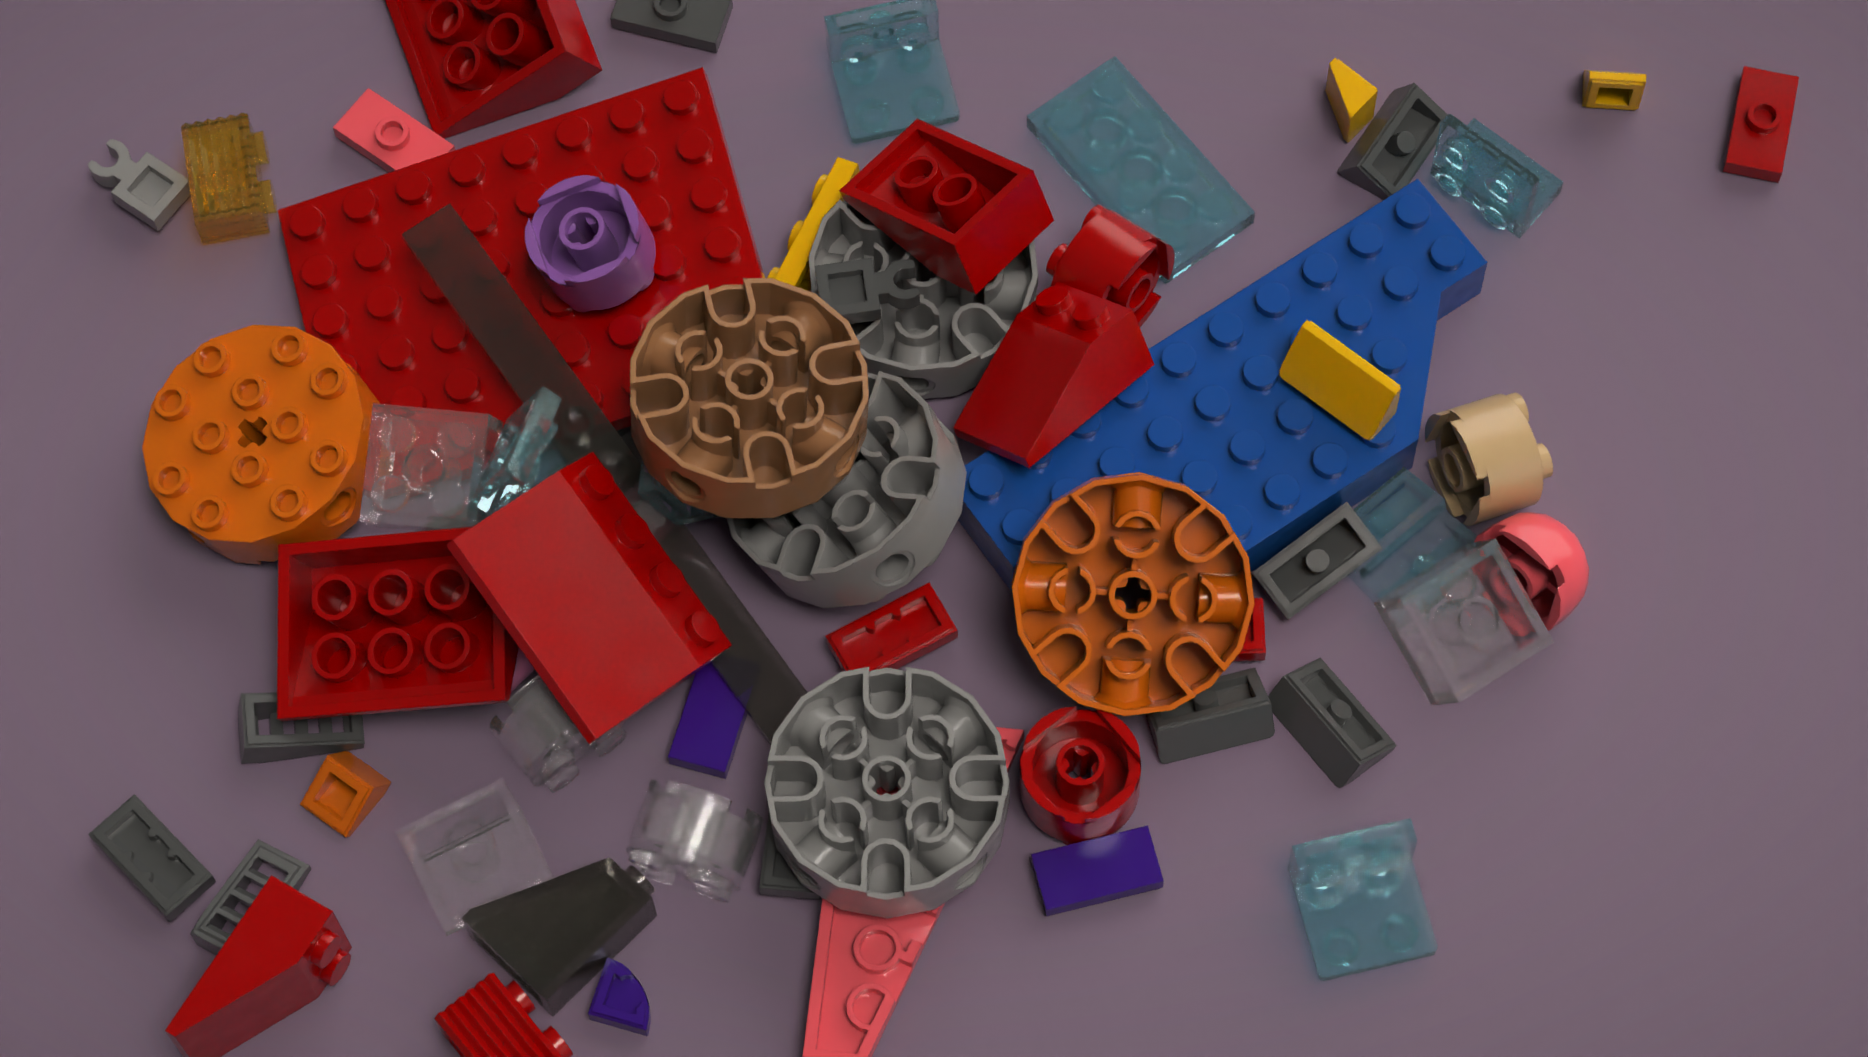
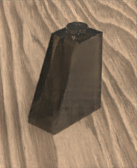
M608 857L470 909L462 917L469 936L553 1017L604 968L607 957L613 959L657 917L656 908L651 896L655 889L649 880L634 866L629 865L623 870L613 859Z

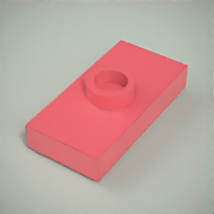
M369 88L333 127L335 136L388 173L455 150L453 144Z

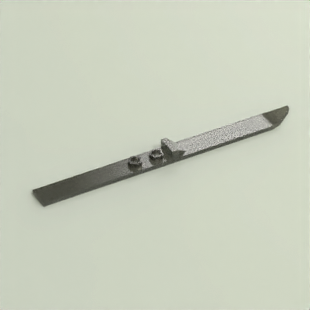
M451 204L446 205L402 234L404 242L567 466L594 452L602 465L611 473L615 483L638 515L645 520L651 533L666 554L681 570L685 580L705 608L717 620L721 630L732 646L712 660L711 664L771 745L773 734L800 697L808 692L664 497L662 485L654 477L648 475Z

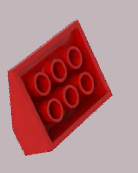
M385 0L432 130L444 139L557 100L602 71L575 0Z
M594 452L560 469L446 545L588 744H591L692 677L732 646L721 630L717 620L705 608L685 580L681 570L666 554L651 533L645 520L638 515L615 483L611 473L602 465Z
M471 527L278 544L277 719L280 721L508 703L519 647L446 546Z

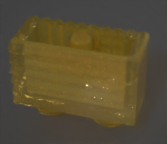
M240 113L237 116L229 115L226 118L218 117L215 120L206 119L204 122L195 121L193 124L184 123L181 126L194 223L203 245L270 233L268 214L277 213V203L271 179L263 180L260 165L270 164L264 131L254 132L248 114Z

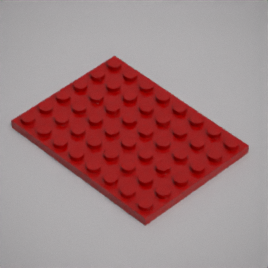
M703 67L277 210L306 333L332 345L340 357L358 373L380 402L385 427H382L384 441L381 455L385 458L380 485L362 514L631 426L630 359L648 322L684 292L707 284L709 290L722 285L743 284V278H765L709 78ZM580 175L599 177L601 181L615 186L617 184L629 193L654 236L656 258L653 267L654 278L646 289L638 291L632 298L618 306L583 313L575 311L569 304L556 296L528 254L525 244V227L528 218L531 221L540 206L537 201L546 190L565 179Z

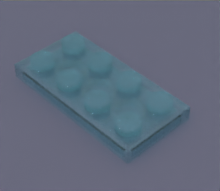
M1116 56L1027 115V127L1095 205H1102L1108 210L1119 213L1173 247L1175 257L1170 279L1167 280L1161 275L1159 277L1165 284L1254 223L1255 211Z

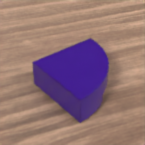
M607 957L588 1012L589 1019L648 1036L651 1012L647 995L642 985L625 965Z

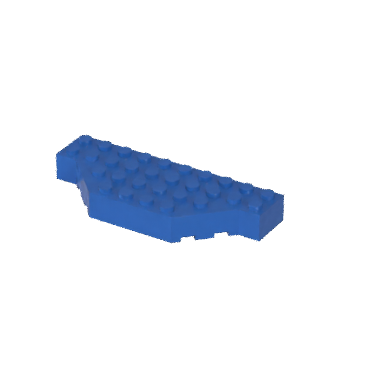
M1416 179L1149 348L1155 365L1030 468L989 450L966 464L967 474L963 506L958 521L1012 592L1011 582L1023 538L1053 500L1091 478L1142 472L1185 484L1224 514L1249 556L1250 571L1253 572L1345 502H1348L1353 507L1412 468L1419 439L1437 321L1481 293L1488 262L1421 181ZM1306 320L1314 322L1400 385L1401 392L1397 411L1374 439L1370 441L1365 440L1279 376L1281 365L1299 329Z

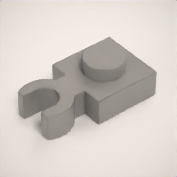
M110 139L106 145L110 154L118 159V161L111 167H102L97 162L91 160L87 165L94 180L102 186L115 187L111 191L115 203L159 231L194 191L191 181L148 152L135 163L132 161L127 147L122 142Z

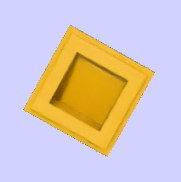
M1334 58L1329 63L1325 91L1341 134L1348 143L1373 119L1378 91L1376 87L1341 60Z
M1584 70L1582 106L1587 108L1636 110L1639 108L1646 85V74Z

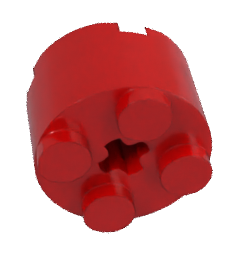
M1096 205L1086 215L1081 230L1076 234L1069 245L1062 243L1053 251L1048 260L1046 272L1053 276L1051 286L1061 282L1133 309L1139 327H1141L1161 298L1160 295L1153 292L1160 275L1167 280L1170 279L1175 255L1170 244L1119 213L1108 210L1102 205Z
M1077 706L1057 709L1041 718L1031 728L1025 739L1020 757V796L1022 804L1032 822L1049 836L1061 840L1065 845L1114 834L1129 820L1138 802L1141 779L1139 745L1128 726L1117 716L1099 709H1096V711L1076 710ZM1074 771L1077 775L1083 776L1089 772L1091 777L1087 779L1081 777L1072 778L1069 776V773Z

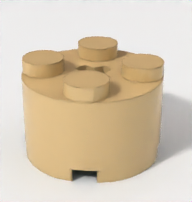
M1514 392L1508 395L1495 394L1431 415L1426 423L1425 443L1435 440L1437 457L1427 460L1433 483L1448 512L1453 517L1463 514L1467 517L1463 523L1466 526H1472L1535 505L1542 494L1543 479L1551 477L1553 474V463L1550 453L1545 445L1536 443L1528 423L1529 412L1527 405L1519 393Z

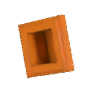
M348 751L329 754L321 765L300 805L344 837H350L384 796L391 781Z

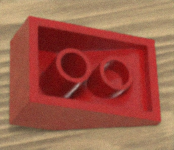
M916 119L839 190L842 198L935 275L973 294H977L1054 221L1034 170L920 119Z
M1057 282L1055 285L1041 291L1035 301L1016 315L953 427L956 436L1028 468L1033 466L1155 365L1133 309L1061 282Z
M271 875L165 1029V1032L183 1057H221L316 1000L327 984L330 986L335 985L349 966L351 960L349 951L352 946L334 912Z

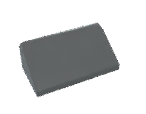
M1415 83L1397 88L1386 99L1337 172L1348 181L1385 200L1411 182L1453 119Z
M1345 502L1251 574L1289 620L1383 548L1349 503Z
M1321 658L1284 675L1268 696L1274 715L1338 788L1354 781L1397 746Z
M1255 668L1220 676L1213 686L1171 711L1145 714L1157 755L1162 764L1267 739L1274 736L1275 733L1272 705Z

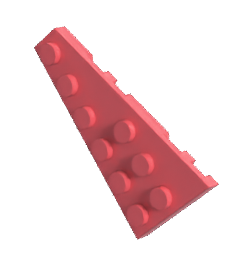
M996 727L1001 735L1008 772L1024 740V730ZM882 787L877 789V794L879 795L885 793L893 795L898 792L897 787L890 792L885 791ZM822 898L802 1057H872L945 903L934 910L887 919L841 910Z

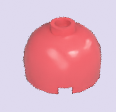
M1526 512L1507 517L1480 533L1470 547L1469 567L1472 577L1480 572L1482 580L1487 586V589L1480 593L1486 605L1503 622L1520 632L1531 633L1537 628H1543L1544 632L1553 629L1574 611L1585 595L1589 580V566L1584 549L1573 532L1547 514Z

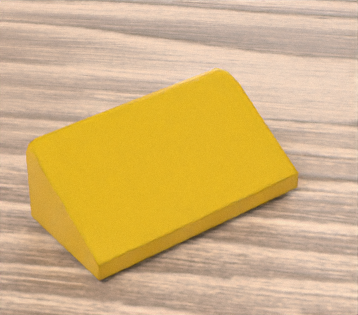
M1306 320L1303 323L1281 365L1279 376L1365 440L1370 441L1374 439L1397 411L1401 392L1400 385L1314 322Z

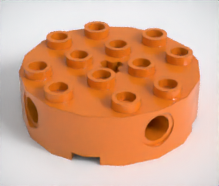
M250 325L212 338L201 344L194 353L174 368L151 404L142 450L149 487L175 523L186 528L200 544L235 563L261 564V561L274 562L278 560V544L337 539L356 524L381 482L385 458L381 455L384 441L382 427H385L380 402L358 373L340 357L332 345L297 327Z
M1142 472L1091 478L1053 500L1023 538L1011 582L1018 635L1040 673L1078 704L1121 716L1171 711L1213 686L1223 671H1226L1241 652L1255 604L1249 556L1225 515L1185 484ZM1136 577L1140 587L1148 590L1147 598L1137 599L1136 607L1128 609L1123 598L1115 596L1116 588L1126 587L1128 578Z

